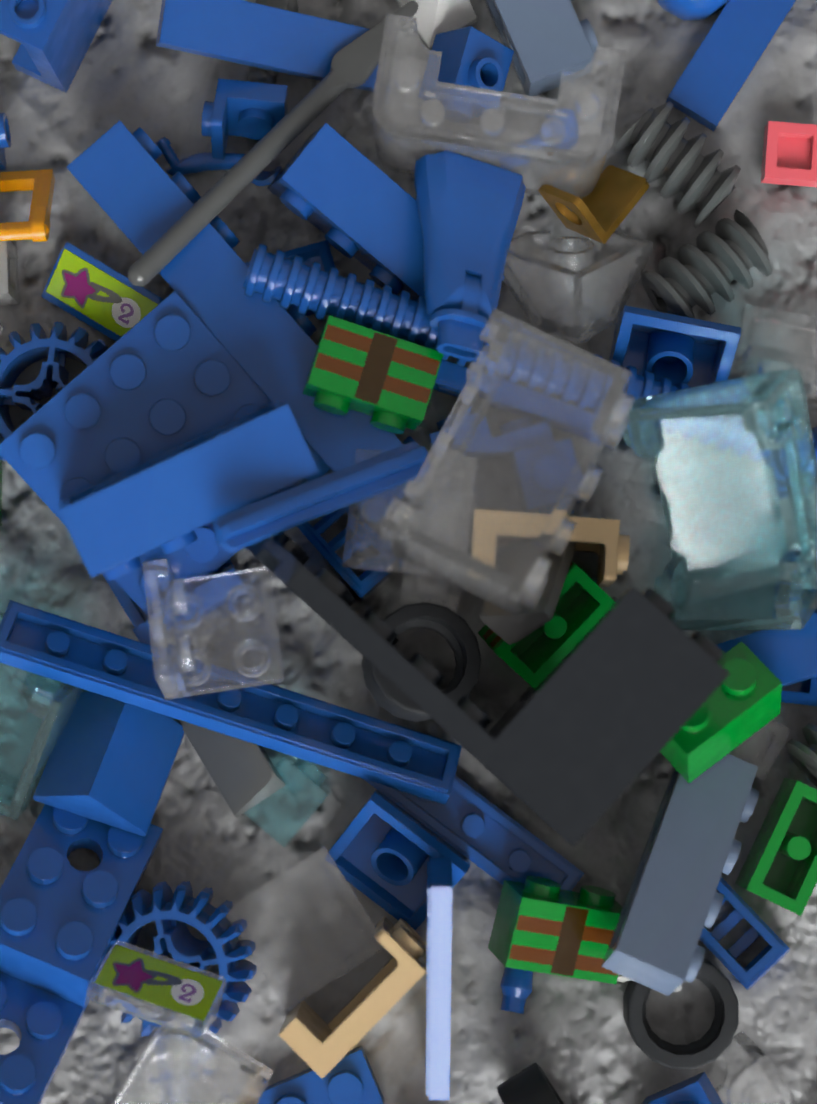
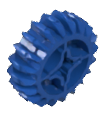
M62 322L54 323L51 328L50 338L46 337V333L39 323L31 324L29 331L31 341L25 342L18 332H10L8 335L9 341L15 349L7 354L0 347V441L5 440L15 431L10 419L9 406H18L22 410L32 411L33 413L37 412L43 405L36 403L34 400L51 397L53 388H56L55 390L59 392L69 384V372L65 369L66 357L77 360L88 367L108 349L107 344L103 340L98 339L86 347L89 333L82 327H78L67 341V329ZM47 358V361L42 362L40 374L33 382L25 385L14 384L17 377L28 366L36 361ZM0 454V460L6 462V460Z
M182 881L176 887L174 893L167 882H159L153 887L152 895L145 889H140L131 896L132 905L129 904L118 922L119 926L110 942L111 948L103 962L106 963L115 944L136 951L141 929L145 924L155 921L158 933L153 937L154 951H150L147 954L148 956L180 967L179 962L184 961L185 964L189 963L185 967L186 969L197 973H204L211 965L218 964V980L223 981L204 1021L116 990L110 992L106 997V1004L112 1005L122 1001L127 1008L121 1015V1023H128L135 1016L142 1020L140 1026L141 1037L149 1036L156 1026L160 1027L164 1044L167 1042L171 1043L179 1031L187 1044L196 1041L200 1036L201 1029L209 1036L214 1035L222 1027L221 1019L231 1022L240 1012L237 1002H245L251 995V987L245 981L251 980L255 976L257 965L244 958L250 956L255 951L256 942L238 939V936L248 926L247 920L238 919L231 923L227 919V914L233 908L232 901L226 900L218 908L211 905L210 903L213 898L212 888L205 887L196 898H193L190 881ZM186 924L200 931L208 941L195 938L189 932ZM172 954V958L176 962H170L165 959Z

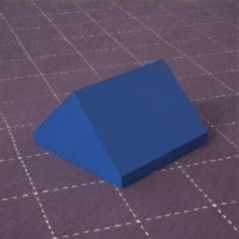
M624 305L616 320L609 361L611 359L619 361L620 368L625 369L628 365L635 366L637 374L640 375L646 370L653 372L654 379L656 380L663 376L668 377L674 386L679 382L687 383L689 391L692 392L697 387L702 388L706 391L707 397L714 393L720 394L723 397L740 340L741 327Z
M76 692L35 790L33 799L146 837L185 735L183 726L169 716L94 692Z
M377 789L322 859L324 864L398 921L401 918L405 920L415 931L426 919L427 862H430V857H451L453 888L471 867L469 859Z

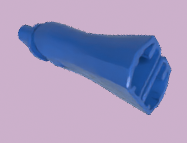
M444 150L424 155L416 160L414 166L415 192L423 237L424 299L427 314L430 315V326L438 331L437 351L459 359L476 361L483 357V341L492 332V323L499 303L506 258L521 210L526 186L523 183V176L521 174Z

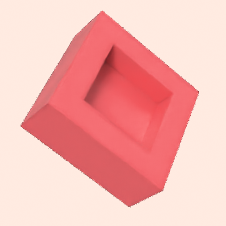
M767 122L764 129L761 183L817 187L816 124Z

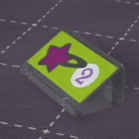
M117 941L108 951L88 988L86 997L90 1001L199 1038L203 1036L216 1020L226 987V979L209 971L122 941Z

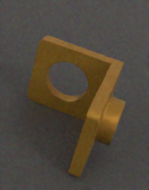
M609 165L581 199L547 183H543L538 191L566 228L605 244L648 190L649 183L644 177Z

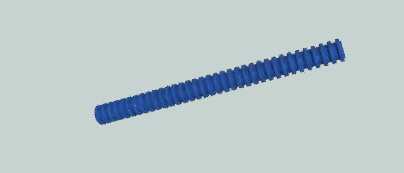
M261 243L258 249H254L242 287L245 289L244 295L252 297L253 292L262 294V301L267 303L271 301V298L280 300V307L287 309L289 304L298 306V313L306 314L307 309L316 312L315 318L323 320L325 315H330L437 351L438 331L430 326V315L427 314L424 297L420 296L415 301L409 299L410 293L402 290L400 295L392 293V286L385 284L382 289L374 287V280L366 279L365 283L356 281L357 275L349 273L347 278L338 275L339 269L331 267L329 272L320 269L321 263L313 261L312 265L309 266L303 264V257L296 255L294 260L285 258V251L280 249L277 250L275 255L266 252L267 245ZM495 320L492 323L491 334L483 341V357L481 359L467 361L456 358L457 365L464 366L467 362L474 363L473 368L476 371L481 372L486 367L491 369V375L498 378L504 373L508 375V380L513 383L523 379L526 380L525 384L528 388L533 389L538 384L543 386V392L550 395L556 390L560 392V397L565 400L575 396L580 405L585 406L590 401L594 403L596 410L603 411L608 407L611 408L612 415L617 417L627 413L629 420L636 423L642 418L645 419L646 425L651 428L661 424L663 431L671 434L676 429L679 430L681 438L689 439L694 435L697 442L703 445L713 441L715 449L723 450L728 446L730 447V452L734 455L739 456L746 452L748 459L752 461H758L762 457L767 466L773 467L780 463L783 471L791 472L797 469L799 476L807 478L814 474V479L817 481V426L808 430V425L802 421L792 425L791 419L787 416L782 415L778 419H774L772 411L764 410L759 414L755 406L748 404L741 408L740 402L735 399H730L727 403L723 402V397L717 393L707 397L706 391L702 388L697 387L692 392L689 391L687 383L679 382L674 386L670 378L663 376L656 380L654 379L653 372L647 370L640 375L637 374L635 366L628 365L625 369L620 368L619 361L611 359L608 363L602 362L603 358L601 355L595 353L589 358L585 356V351L580 348L570 352L565 343L560 342L555 347L550 345V339L543 336L537 341L533 339L532 332L524 331L522 335L515 333V327L507 325L505 329L498 328V322ZM444 354L442 360H447L449 355Z

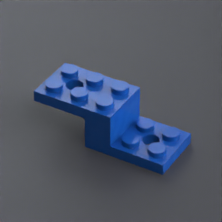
M47 804L44 805L0 888V1028L13 1030L20 1040L19 1046L13 1052L0 1054V1104L41 1103L98 985L95 981L105 964L103 959L111 948L110 942L119 926L118 922L128 908L131 896L135 893L160 842L163 828L151 824L146 837ZM87 848L98 855L101 863L93 870L80 871L70 865L67 857L76 849Z

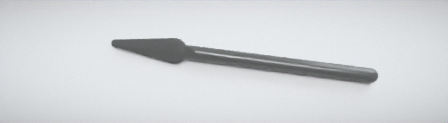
M408 2L338 51L332 58L330 72L130 267L127 276L131 284L137 287H143L148 284L346 88L352 89L364 84L417 12V2Z

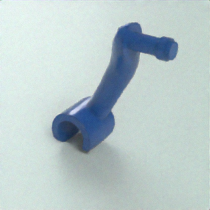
M163 137L155 142L170 166L166 169V173L171 176L178 171L182 175L204 171L230 170L245 155L244 153H225V158L222 160L213 159L212 152H205L179 160L168 138ZM278 166L272 171L263 170L251 183L256 186L270 185L276 179L282 167Z

